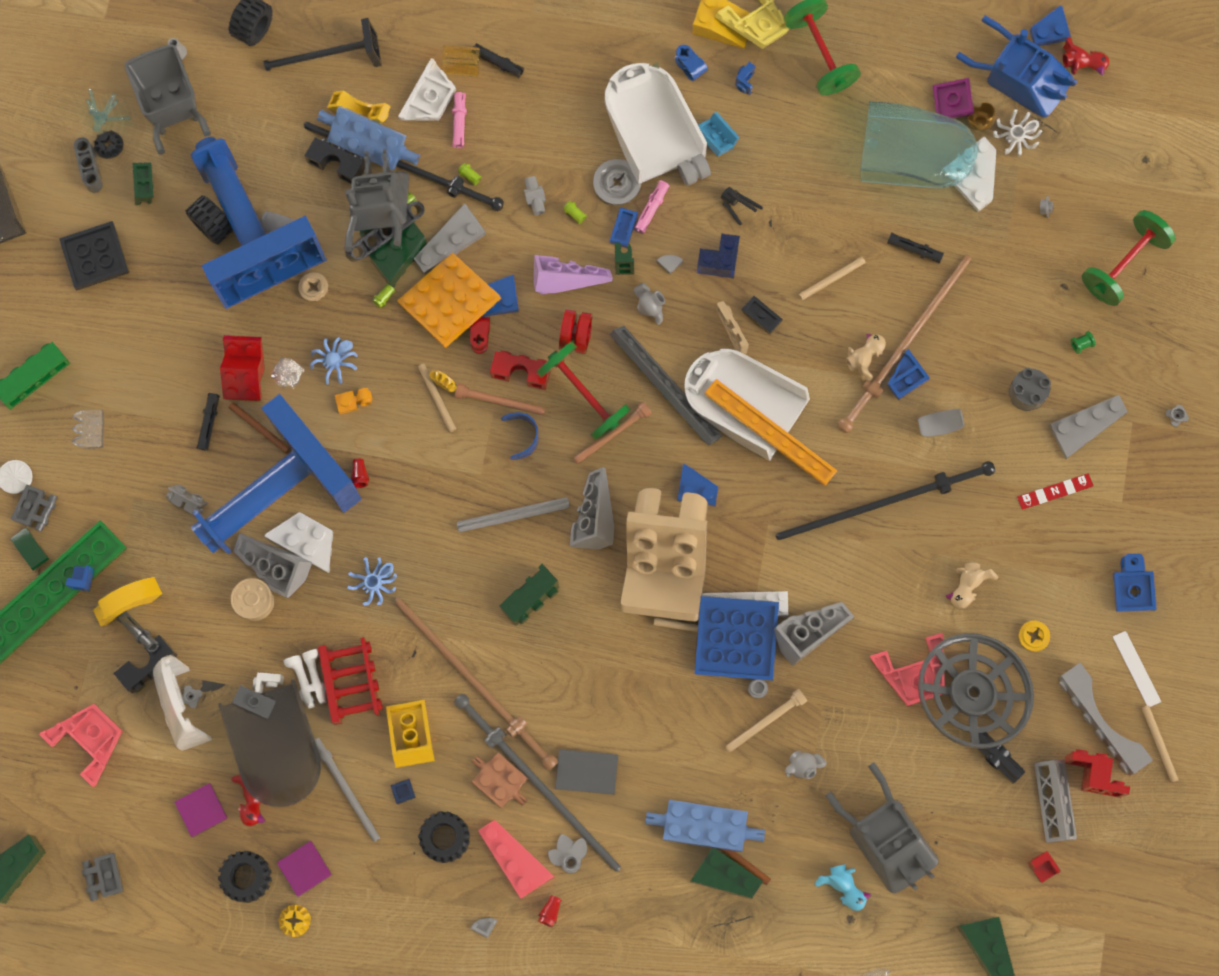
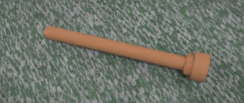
M458 383L455 398L458 399L470 397L540 415L545 413L543 407L469 390V387H466L465 384Z
M641 402L637 405L636 412L622 421L614 430L609 431L575 456L574 462L580 463L639 418H647L652 414L645 402Z

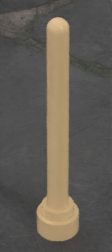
M799 689L795 690L790 700L726 746V750L728 752L733 751L795 705L802 706L807 702L806 697Z

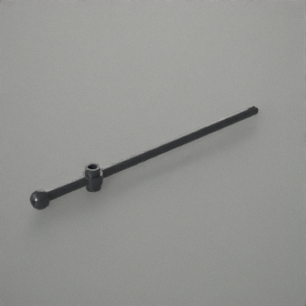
M310 122L303 124L305 129L328 138L329 130ZM401 160L396 164V167L447 187L446 193L450 197L456 198L461 193L490 205L493 211L498 212L503 208V199L500 197L490 198L464 187V180L458 176L449 181Z
M986 461L979 468L952 477H946L945 472H941L934 476L936 481L779 532L776 534V539L782 540L936 489L940 490L941 494H947L952 491L950 487L952 484L982 474L985 476L993 475L995 473V466L992 462Z

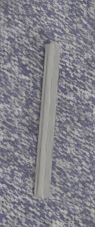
M565 497L458 521L457 528L459 532L567 509L570 507L569 500Z

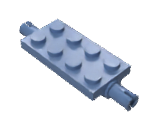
M343 106L338 107L335 116L324 110H321L318 114L320 117H317V121L331 126L327 140L363 158L365 156L364 152L368 151L370 161L383 166V149H387L389 166L392 171L395 170L397 162L401 159L413 165H417L419 162L417 158H420V154L406 149L404 145L406 135Z
M669 800L665 815L649 812L646 815V825L662 826L665 829L664 841L742 852L746 839L764 842L765 829L748 828V825H746L747 811Z

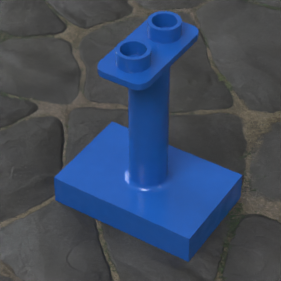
M207 137L196 144V150L191 153V158L204 182L210 183L241 247L201 265L211 286L226 309L327 261L306 215L268 234L266 233L235 172L238 165L224 139L216 140L215 137Z
M278 394L261 409L276 431L292 449L291 453L205 519L197 509L192 512L199 521L191 526V529L212 553L222 548L229 555L232 551L224 541L308 475H313L343 513L362 500L349 477L281 394Z

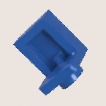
M751 62L739 69L735 81L736 88L748 95L752 93V85L748 80L755 73V65Z

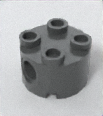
M1025 368L1015 376L1010 385L1009 394L1012 404L1024 411L1040 408L1049 396L1051 390L1050 379L1039 370Z

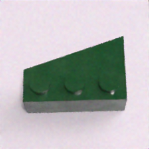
M414 222L402 230L401 245L395 246L393 244L394 237H392L369 254L373 265L393 288L396 286L399 278L405 274L409 265L414 262V257L427 244L424 234Z
M543 564L538 567L540 570L533 577L529 576L525 580L526 583L516 589L499 605L500 609L515 626L519 623L521 625L529 619L528 615L532 611L537 612L544 605L543 602L548 597L552 599L559 592L557 590L559 588L558 580Z
M28 834L0 854V903L6 904L13 892L22 884L23 879L33 870L46 853L36 836Z
M713 847L690 881L691 883L748 899L754 897L763 883L761 879Z
M1000 917L957 926L987 976H1015Z

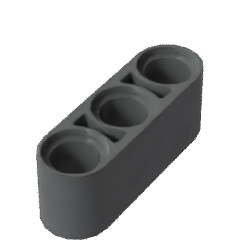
M80 137L74 142V150L81 178L86 188L90 192L95 193L103 187L95 150L87 138ZM88 146L86 150L81 151L83 147ZM92 163L89 167H85L86 164ZM96 179L94 183L89 184L91 180Z

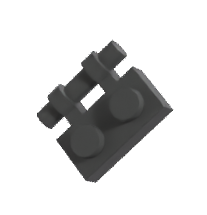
M26 485L11 520L30 527L32 522L36 521L35 530L42 532L44 526H47L49 522L48 517L51 511L56 507L55 502L58 497L50 494L47 501L43 499L46 492ZM40 505L44 506L41 516H38L36 513Z
M115 853L94 858L96 865L94 867H91L90 860L82 862V875L86 879V893L89 894L90 901L98 900V891L102 892L104 898L124 892ZM93 874H98L100 884L95 885Z

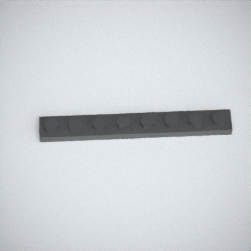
M625 326L614 329L610 336L614 339L615 343L626 352L627 356L639 367V370L650 379L651 383L675 407L676 411L683 416L689 426L699 434L701 439L708 446L719 441L722 437L720 432L691 408L686 394Z

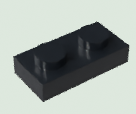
M755 296L742 308V312L768 334H771L783 320Z

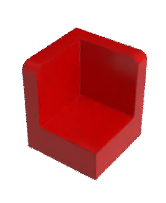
M1048 851L1043 852L1028 862V865L1041 883L1061 872Z

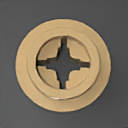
M308 273L299 282V293L309 302H318L328 292V282L319 273ZM309 283L313 285L318 284V292L315 290L310 291Z

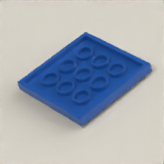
M701 596L695 674L773 680L776 650L774 628L778 624L779 602Z

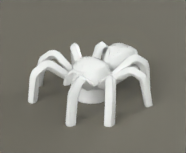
M1015 109L1010 120L1012 128L1000 124V119H997V126L1009 130V132L997 135V131H994L993 136L1001 138L1008 135L1006 140L1009 139L1008 143H1012L1008 149H1005V155L1009 154L1017 143V156L1020 157L1022 154L1021 141L1027 149L1036 148L1039 142L1029 146L1024 138L1033 140L1039 137L1042 130H1039L1034 136H1029V134H1033L1037 130L1039 121L1032 120L1023 127L1030 116V112H1027L1019 125H1015L1014 119L1018 111Z

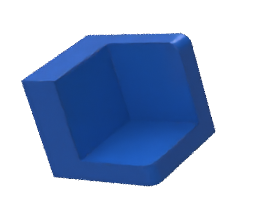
M88 565L85 567L75 566L72 578H67L66 586L70 589L90 592L94 569Z

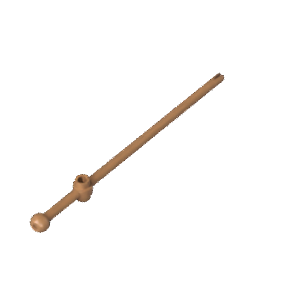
M966 255L875 380H867L862 388L866 392L847 418L841 419L838 423V428L842 432H850L853 428L852 422L872 396L877 399L884 389L879 387L965 270L972 259L970 255Z
M396 598L395 604L508 723L509 726L505 729L512 738L519 735L543 760V767L547 770H552L558 764L557 758L553 755H548L525 731L524 727L528 725L521 716L517 719L513 718L401 598Z

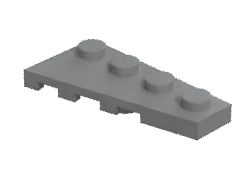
M464 204L414 257V261L424 275H426L451 253L456 255L485 236L486 232L467 205Z
M1117 395L1051 423L1049 427L1065 459H1067L1128 411L1120 395Z

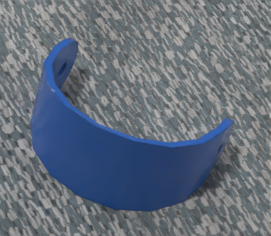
M520 412L502 416L501 420H525L534 427L536 437L528 449L510 457L511 460L523 459L531 455L539 442L538 426L535 420L528 414Z

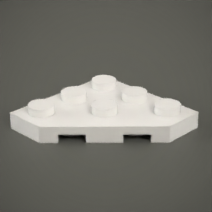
M983 137L941 171L977 212L993 200L996 149Z

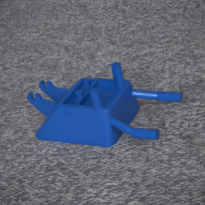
M985 15L982 22L1001 33L1009 40V43L994 65L975 62L961 52L957 54L956 59L969 67L991 71L987 79L990 86L1040 117L1049 116L1059 102L1067 98L1066 92L1069 86H1075L1077 80H1073V76L1052 54L1026 39L1028 35L1026 29H1023L1020 35H1013L1001 24Z

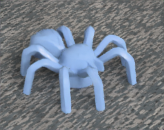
M340 337L336 338L333 342V348L330 351L327 345L329 340L325 338L323 345L327 354L320 349L312 350L311 357L315 353H319L325 358L313 360L310 363V369L313 370L315 363L324 362L323 367L327 365L326 369L330 368L326 373L325 383L329 384L330 373L333 369H336L338 382L342 384L340 365L357 370L354 364L345 363L342 360L351 355L355 357L358 355L355 352H349L353 348V343L348 340L343 341ZM338 341H339L340 344H339L338 350H337V352H336L337 343H338Z
M365 557L363 560L367 576L352 572L348 573L349 576L363 579L364 582L356 586H348L347 588L356 590L365 585L362 589H367L366 593L370 591L368 601L364 602L363 605L368 606L371 603L374 591H376L379 597L377 605H382L383 597L379 589L386 593H394L396 587L389 590L382 586V584L393 582L396 580L397 574L394 573L391 579L381 580L392 575L393 564L386 563L381 567L382 561L379 557L378 564L371 574L368 558Z

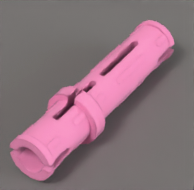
M462 92L454 93V109H452V114L454 115L452 146L454 148H464V127L467 109H465L466 94Z
M659 180L653 194H650L649 201L634 227L637 232L645 233L658 206L662 204L663 197L670 186L665 181Z

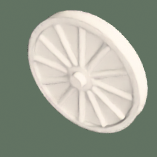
M11 460L0 468V487L7 493H22L26 485H30L32 482V471L23 461Z

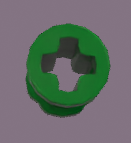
M1090 331L1085 332L1083 336L1074 337L1070 340L1071 346L1077 354L1081 353L1083 349L1096 345L1095 338Z

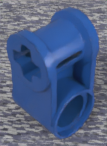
M681 45L677 48L675 62L691 81H695L708 70L706 63L698 57L690 46Z

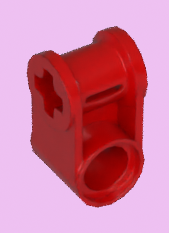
M480 317L470 326L471 347L477 354H482L488 349L490 317Z

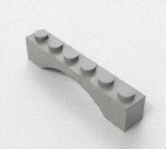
M1081 663L1058 678L1060 688L1064 692L1069 693L1072 697L1070 699L1072 704L1077 709L1080 708L1083 712L1084 720L1089 725L1092 724L1096 730V736L1099 740L1106 743L1109 754L1118 759L1120 762L1119 767L1125 774L1128 773L1131 776L1153 761L1140 743L1122 737L1104 721L1094 701L1092 678Z

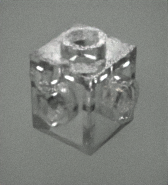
M281 357L280 361L274 366L271 377L282 388H294L300 381L304 368L292 359Z

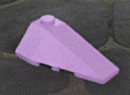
M534 255L533 284L535 292L540 294L558 293L612 281L609 269L592 265L581 267L574 261L563 263L559 262L557 257Z

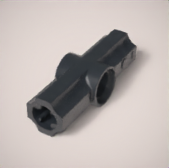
M987 732L978 733L980 744L995 742ZM1003 745L988 749H978L985 756V760L994 769L999 770L1012 784L1026 772L1011 757L1010 752Z

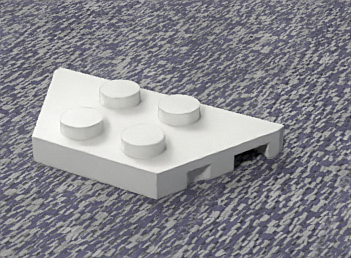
M430 59L400 112L399 120L439 121L456 92V87L447 78L443 70L438 67L434 59Z
M299 512L265 534V537L272 542L312 562L313 565L323 571L330 572L331 545L333 541V531Z

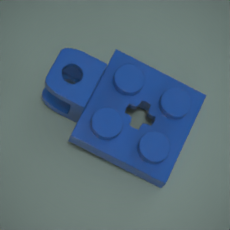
M1142 554L1125 555L1121 558L1120 562L1121 572L1113 573L1116 612L1157 610L1154 571H1145ZM1133 586L1140 592L1136 594V597L1130 594Z

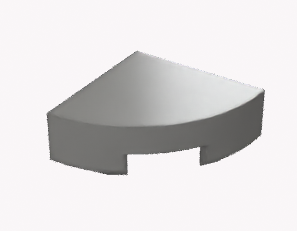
M665 255L660 257L657 263L671 274L683 263V259L675 255Z
M482 918L476 921L470 928L488 938L498 920Z

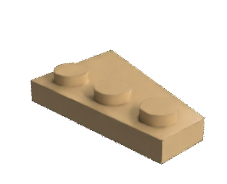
M724 301L717 303L716 311L734 349L747 355L749 344L741 332L738 323L733 318L730 306H726Z

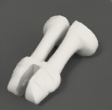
M318 649L309 650L302 654L308 667L312 684L308 682L300 655L284 660V665L292 668L298 677L301 687L299 696L308 709L315 707L314 698L311 694L313 691L316 692L320 705L327 703L325 683H321L316 666V661L319 658Z

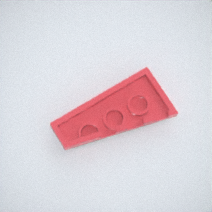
M496 820L478 830L521 899L554 878Z

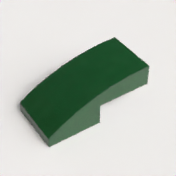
M24 528L11 538V541L33 571L49 560L42 547L27 528Z

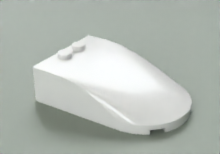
M636 63L621 68L611 77L605 90L606 109L619 144L638 184L677 169V164L686 160L691 162V158L696 155L703 154L706 157L707 142L676 82L668 72L662 68L658 69L649 66L647 63Z
M720 349V351L703 354L691 365L685 378V393L691 408L725 435L770 461L777 450L705 396L704 393L715 379H718L788 433L810 400L808 388L736 350Z
M168 655L156 664L153 669V677L173 741L178 749L184 751L209 742L212 738L194 727L188 718H183L181 712L185 710V706L175 676L186 673L190 669L174 656Z

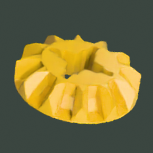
M438 370L430 372L429 376L435 384L449 392L456 390L455 382L446 374Z
M1033 620L1026 622L1020 628L1018 637L1021 645L1026 650L1037 652L1043 650L1049 644L1050 631L1042 622ZM1036 630H1038L1037 637L1040 640L1035 639L1032 643H1030L1031 636L1028 633L1033 634Z
M297 904L287 906L281 911L278 919L279 928L285 935L290 937L303 935L307 932L311 923L308 910ZM296 915V918L303 920V922L296 923L293 930L292 923L286 920Z

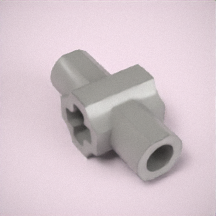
M528 177L524 180L527 188L524 190L527 205L532 207L535 216L544 214L546 211L543 203L546 202L542 185L538 186L536 177Z

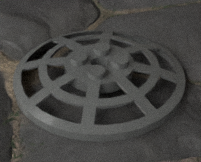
M977 633L954 635L936 645L927 655L921 666L918 691L922 708L933 726L951 741L965 747L988 749L1009 742L1026 726L1034 704L1031 677L1018 655L999 640ZM970 642L969 653L959 654L948 660L942 652L943 648L951 644ZM978 643L995 648L1007 658L998 665L993 660L977 654ZM936 655L942 666L935 676L934 685L924 683L926 668L931 659ZM968 660V670L958 673L952 665L958 661ZM977 661L982 662L993 670L987 675L982 671L976 670ZM1012 663L1022 678L1025 693H1013L1011 682L1004 672ZM945 670L953 678L950 687L939 686ZM1000 676L1006 693L997 692L993 682L996 677ZM969 689H975L978 696L976 698L972 697L969 694ZM923 691L934 693L936 705L942 714L937 721L927 707ZM940 694L950 696L954 706L948 711L945 710L941 702ZM997 700L1006 701L1005 710L1001 716L992 710ZM1013 701H1025L1022 718L1018 725L1013 728L1005 722L1011 712ZM958 712L969 716V726L959 723L952 717ZM986 714L994 722L988 726L978 727L977 717ZM950 722L958 729L970 732L971 743L956 738L942 728V726ZM997 727L1002 728L1008 733L1007 736L995 742L980 744L978 733L989 732Z

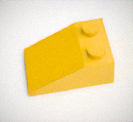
M701 0L693 23L692 34L745 49L748 39L718 20L715 16L717 12L728 5L741 19L749 15L750 12L727 0Z
M425 700L386 706L395 767L399 768L435 761Z

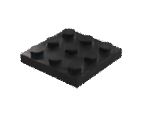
M113 221L59 238L76 291L130 273Z

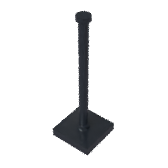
M369 18L361 19L363 41L273 61L264 60V66L266 71H270L271 68L365 48L374 67L382 66L377 32Z

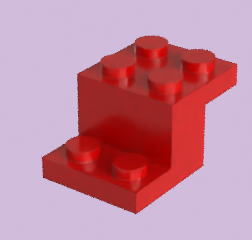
M224 335V358L220 366L223 399L261 401V379L265 369L262 337Z
M1076 749V751H1072V753L1065 756L1066 764L1084 767L1081 791L1117 798L1130 794V786H1125V782L1116 780L1110 782L1113 759L1108 758L1107 754L1096 753V755H1090L1086 750Z

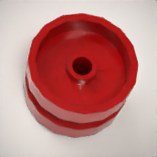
M565 310L560 331L559 350L571 341H575L574 344L577 346L574 349L575 352L586 354L592 333V313L582 312L577 323L576 311Z

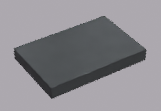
M559 749L555 789L615 795L618 755Z

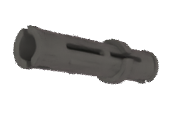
M127 611L117 616V620L134 635L135 640L139 644H142L149 652H154L158 649L159 643Z

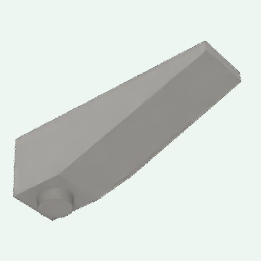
M602 467L589 472L583 491L585 496L583 504L578 506L577 512L579 516L577 522L573 523L571 528L570 547L602 549L613 545L614 520L606 469Z
M242 533L239 534L234 548V552L247 566H250L257 573L256 575L260 579H263L272 591L286 598H289L306 581L312 562L298 555Z
M843 602L813 612L809 611L799 616L787 618L774 628L780 652L794 666L854 618L853 614Z

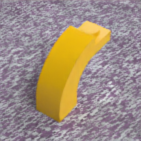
M344 90L334 92L327 106L335 114L338 107L343 106L380 124L388 118V111L391 107L386 103L368 104L362 102Z
M155 577L142 579L106 595L98 601L99 605L93 611L100 626H107L123 612L139 605L152 603L162 595V592Z

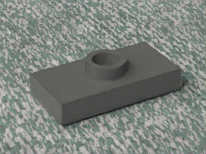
M240 685L232 704L268 720L276 701Z

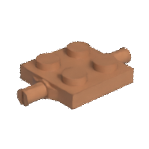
M497 753L487 763L483 762L478 756L473 759L472 763L480 769V772L472 781V784L502 809L513 798L522 806L527 802L528 799L520 794L519 791L528 778L501 754Z

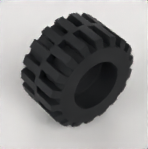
M241 0L235 7L229 21L228 29L230 36L249 46L259 43L270 27L273 16L272 6L262 0Z
M201 195L185 210L191 222L214 244L219 245L233 232L226 215L206 196Z
M448 811L431 814V817L424 820L423 826L421 825L420 834H418L419 845L422 851L436 862L447 863L460 859L462 854L467 851V846L470 843L468 826L458 815ZM443 825L452 827L456 833V840L448 849H440L433 842L434 832Z
M238 851L234 855H229L228 859L222 862L223 867L219 868L218 871L220 872V876H218V881L221 883L219 885L220 889H223V893L230 897V899L238 902L249 903L259 900L258 898L260 896L263 897L265 895L264 892L269 890V882H272V877H270L272 871L268 867V862L262 856L249 851ZM243 865L252 866L256 875L254 883L247 889L239 888L235 882L236 871Z

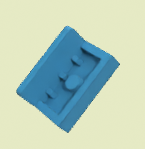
M714 112L709 120L698 125L707 145L717 156L733 149L739 139V136L718 112Z

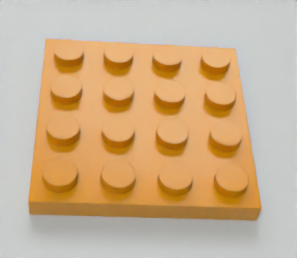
M451 253L399 298L397 302L446 348L495 305L501 297L454 253Z

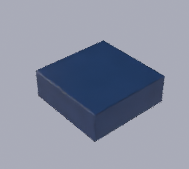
M410 779L390 785L397 805L416 798Z

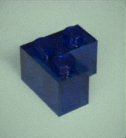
M721 233L719 251L700 248L697 273L734 279L740 236Z

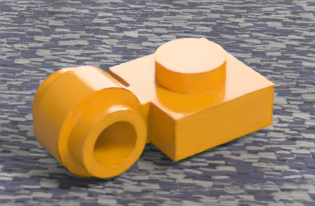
M362 388L357 391L358 394L356 396L353 390L335 395L339 414L358 410V403L361 406L372 404L371 391L368 388Z

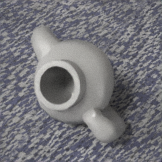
M641 283L634 288V293L639 298L637 309L641 315L653 316L655 322L660 325L663 321L662 305L665 304V298L661 292H652L645 283Z
M798 750L790 756L789 762L791 764L785 769L787 777L793 775L796 778L811 779L817 773L816 768H823L827 763L820 754L813 755Z

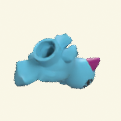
M845 864L831 867V875L819 876L815 881L816 887L828 884L844 893V896L840 897L843 900L842 904L855 911L863 909L867 899L871 896V893L863 892L855 886L851 873H854L856 869L851 868L847 870Z

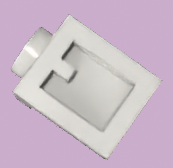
M257 672V678L254 677L253 689L262 695L264 683H266V687L277 688V685H283L284 677L281 674Z

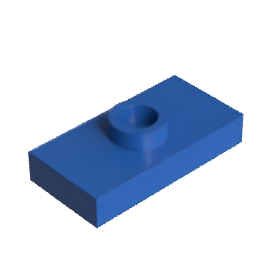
M620 207L609 243L615 245V242H620L621 247L627 248L638 212Z

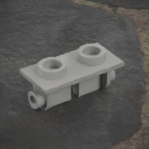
M182 485L168 487V490H170L166 495L168 501L178 507H182L183 502H185L184 510L191 514L196 509L201 514L203 511L201 507L208 504V502L203 500L202 496L194 493L191 494Z

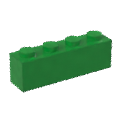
M53 341L50 344H45L37 354L29 356L24 364L20 367H15L7 377L0 379L1 401L11 410L71 363Z

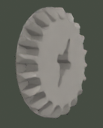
M613 159L603 163L596 170L593 178L596 194L601 200L614 206L617 204L623 205L624 203H629L633 198L635 199L641 187V183L638 184L628 162L622 159ZM620 179L621 186L616 185L613 187V180L618 181Z

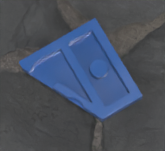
M908 349L887 386L897 400H900L927 382L930 377Z
M683 464L677 501L682 502L683 494L686 492L696 493L707 500L708 506L715 507L718 486L688 465Z

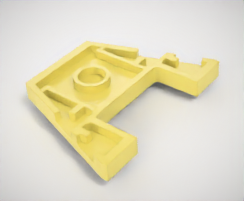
M759 0L763 6L742 19L729 5L717 12L715 17L761 49L767 47L789 31L784 22V17L781 11L777 9L774 0Z

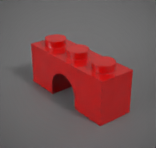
M502 350L500 352L495 351L490 376L494 379L509 382L514 371L524 370L528 374L527 386L546 390L551 370L540 378L536 371L547 362L546 360L537 359L536 361L526 355L514 356L510 352Z

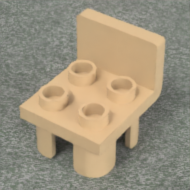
M655 488L643 489L638 493L635 512H628L626 521L627 571L621 598V611L631 614L697 621L706 571L707 500L699 494L686 492L682 497L679 518L658 515L661 491Z

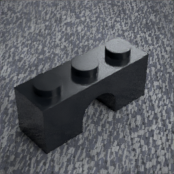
M315 137L304 155L307 163L321 170H324L329 162H339L338 177L352 184L354 177L361 176L365 170L364 161L360 156L356 154L351 155L340 146L336 148L323 138L320 140Z
M160 635L155 638L159 643L156 651L149 652L144 647L150 657L145 667L137 668L132 662L127 661L113 673L127 691L132 694L142 690L145 686L144 683L149 679H154L153 669L163 657L168 655L178 656Z

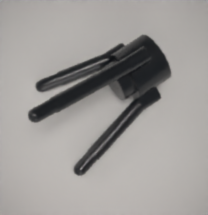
M731 187L726 188L721 195V199L724 201L722 205L728 209L739 225L742 222L730 205L735 206L739 201L754 212H757L755 207L763 209V206Z

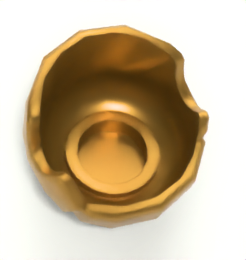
M982 102L978 107L973 106L974 114L968 115L969 125L975 130L991 128L996 121V108L993 104Z

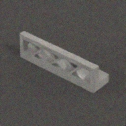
M1065 760L1034 763L1046 843L1077 840ZM1049 765L1050 774L1045 778L1042 775L1041 767ZM1048 785L1053 791L1050 798L1045 795V789ZM1050 805H1052L1056 811V814L1053 818L1048 815V809ZM1055 825L1059 830V837L1052 838L1051 829Z

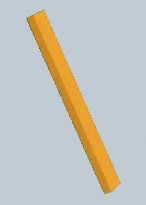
M715 379L704 393L705 396L822 485L826 486L837 473L834 467L718 379Z

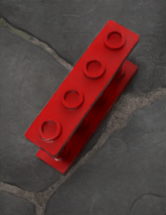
M365 637L360 638L361 645L335 651L329 650L326 645L318 646L331 721L334 725L342 724L341 718H344L346 715L374 710L375 715L379 716L381 715L380 710H383L381 698H377L376 691H379L378 680L373 677V672H376L374 660L370 661L369 653H372L370 641L367 642ZM363 653L365 664L338 670L332 669L331 661H334L335 658ZM367 671L369 683L342 689L336 688L334 680H337L338 677ZM365 691L371 692L372 702L346 708L339 707L338 699H341L342 696Z

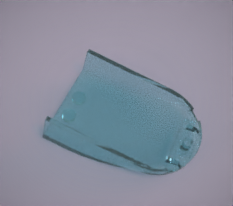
M869 102L861 162V182L946 188L958 184L959 181L971 173L977 159V143L973 133L965 124L954 118L918 107L886 102Z

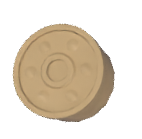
M249 578L242 580L234 587L231 594V605L234 611L244 619L260 621L272 612L274 596L266 583L259 579Z

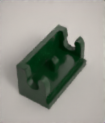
M151 162L132 163L135 205H141V201H147L148 204H151L152 198H154Z
M615 242L616 275L634 274V258H632V247L630 244L627 246L628 251L622 253L620 242Z

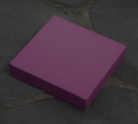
M969 77L932 85L938 122L974 114Z
M211 783L174 802L191 837H195L228 819Z
M309 841L277 862L297 897L332 875L312 841Z

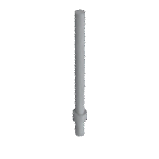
M320 738L315 739L313 744L320 754L321 761L326 763L373 842L380 839L379 834L334 763L331 752L326 750Z

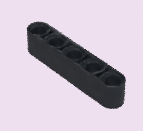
M414 201L407 204L406 222L400 225L402 230L424 214L425 208L421 202ZM412 206H414L417 210L416 215H414L411 212ZM394 226L386 227L388 230L387 236L382 233V228L370 230L352 244V251H345L347 259L356 262L368 256L394 237ZM368 237L373 239V246H370L368 244ZM353 248L358 249V257L353 255Z

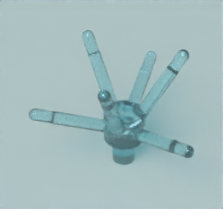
M91 88L88 89L91 101L87 99L86 102L91 108L89 113L93 116V121H95L94 131L100 132L102 124H105L106 121L130 120L129 116L107 117L118 103L117 99L114 100L116 93L112 94L102 112L97 111L93 91Z

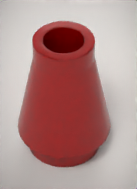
M361 458L353 460L351 481L355 488H364L368 486L370 481L364 459Z
M551 895L538 914V922L548 927H553L554 923H557L562 900Z

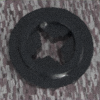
M103 130V133L97 135L94 141L96 153L106 159L118 156L124 146L122 137L119 133L112 130ZM110 139L112 145H109L106 149V146L103 143H107Z

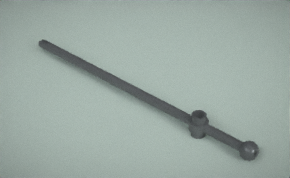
M460 694L454 700L455 706L458 709H464L487 734L484 741L491 748L497 745L614 871H619L620 865L504 742L502 738L506 733L499 726L495 730L492 729L469 704L468 696Z

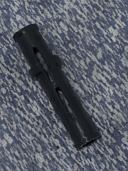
M478 43L473 46L471 52L473 55L501 68L500 70L503 72L511 73L517 78L522 76L524 67L513 63L508 57L504 58Z
M893 232L887 244L917 254L922 259H930L940 264L944 252L932 249L927 244L922 245L896 235Z
M208 393L206 407L202 412L204 416L196 446L199 450H209L214 420L218 415L217 406L220 395L215 393Z

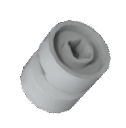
M703 154L692 157L691 162L686 160L677 164L679 174L686 186L697 182V178L702 180L711 175L709 165Z

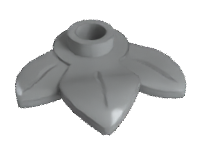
M561 834L557 841V849L548 851L550 861L554 865L562 866L563 870L567 873L577 872L581 867V859L587 853L586 841L584 838H581L574 843L569 837ZM571 859L575 861L573 867L567 865V862Z

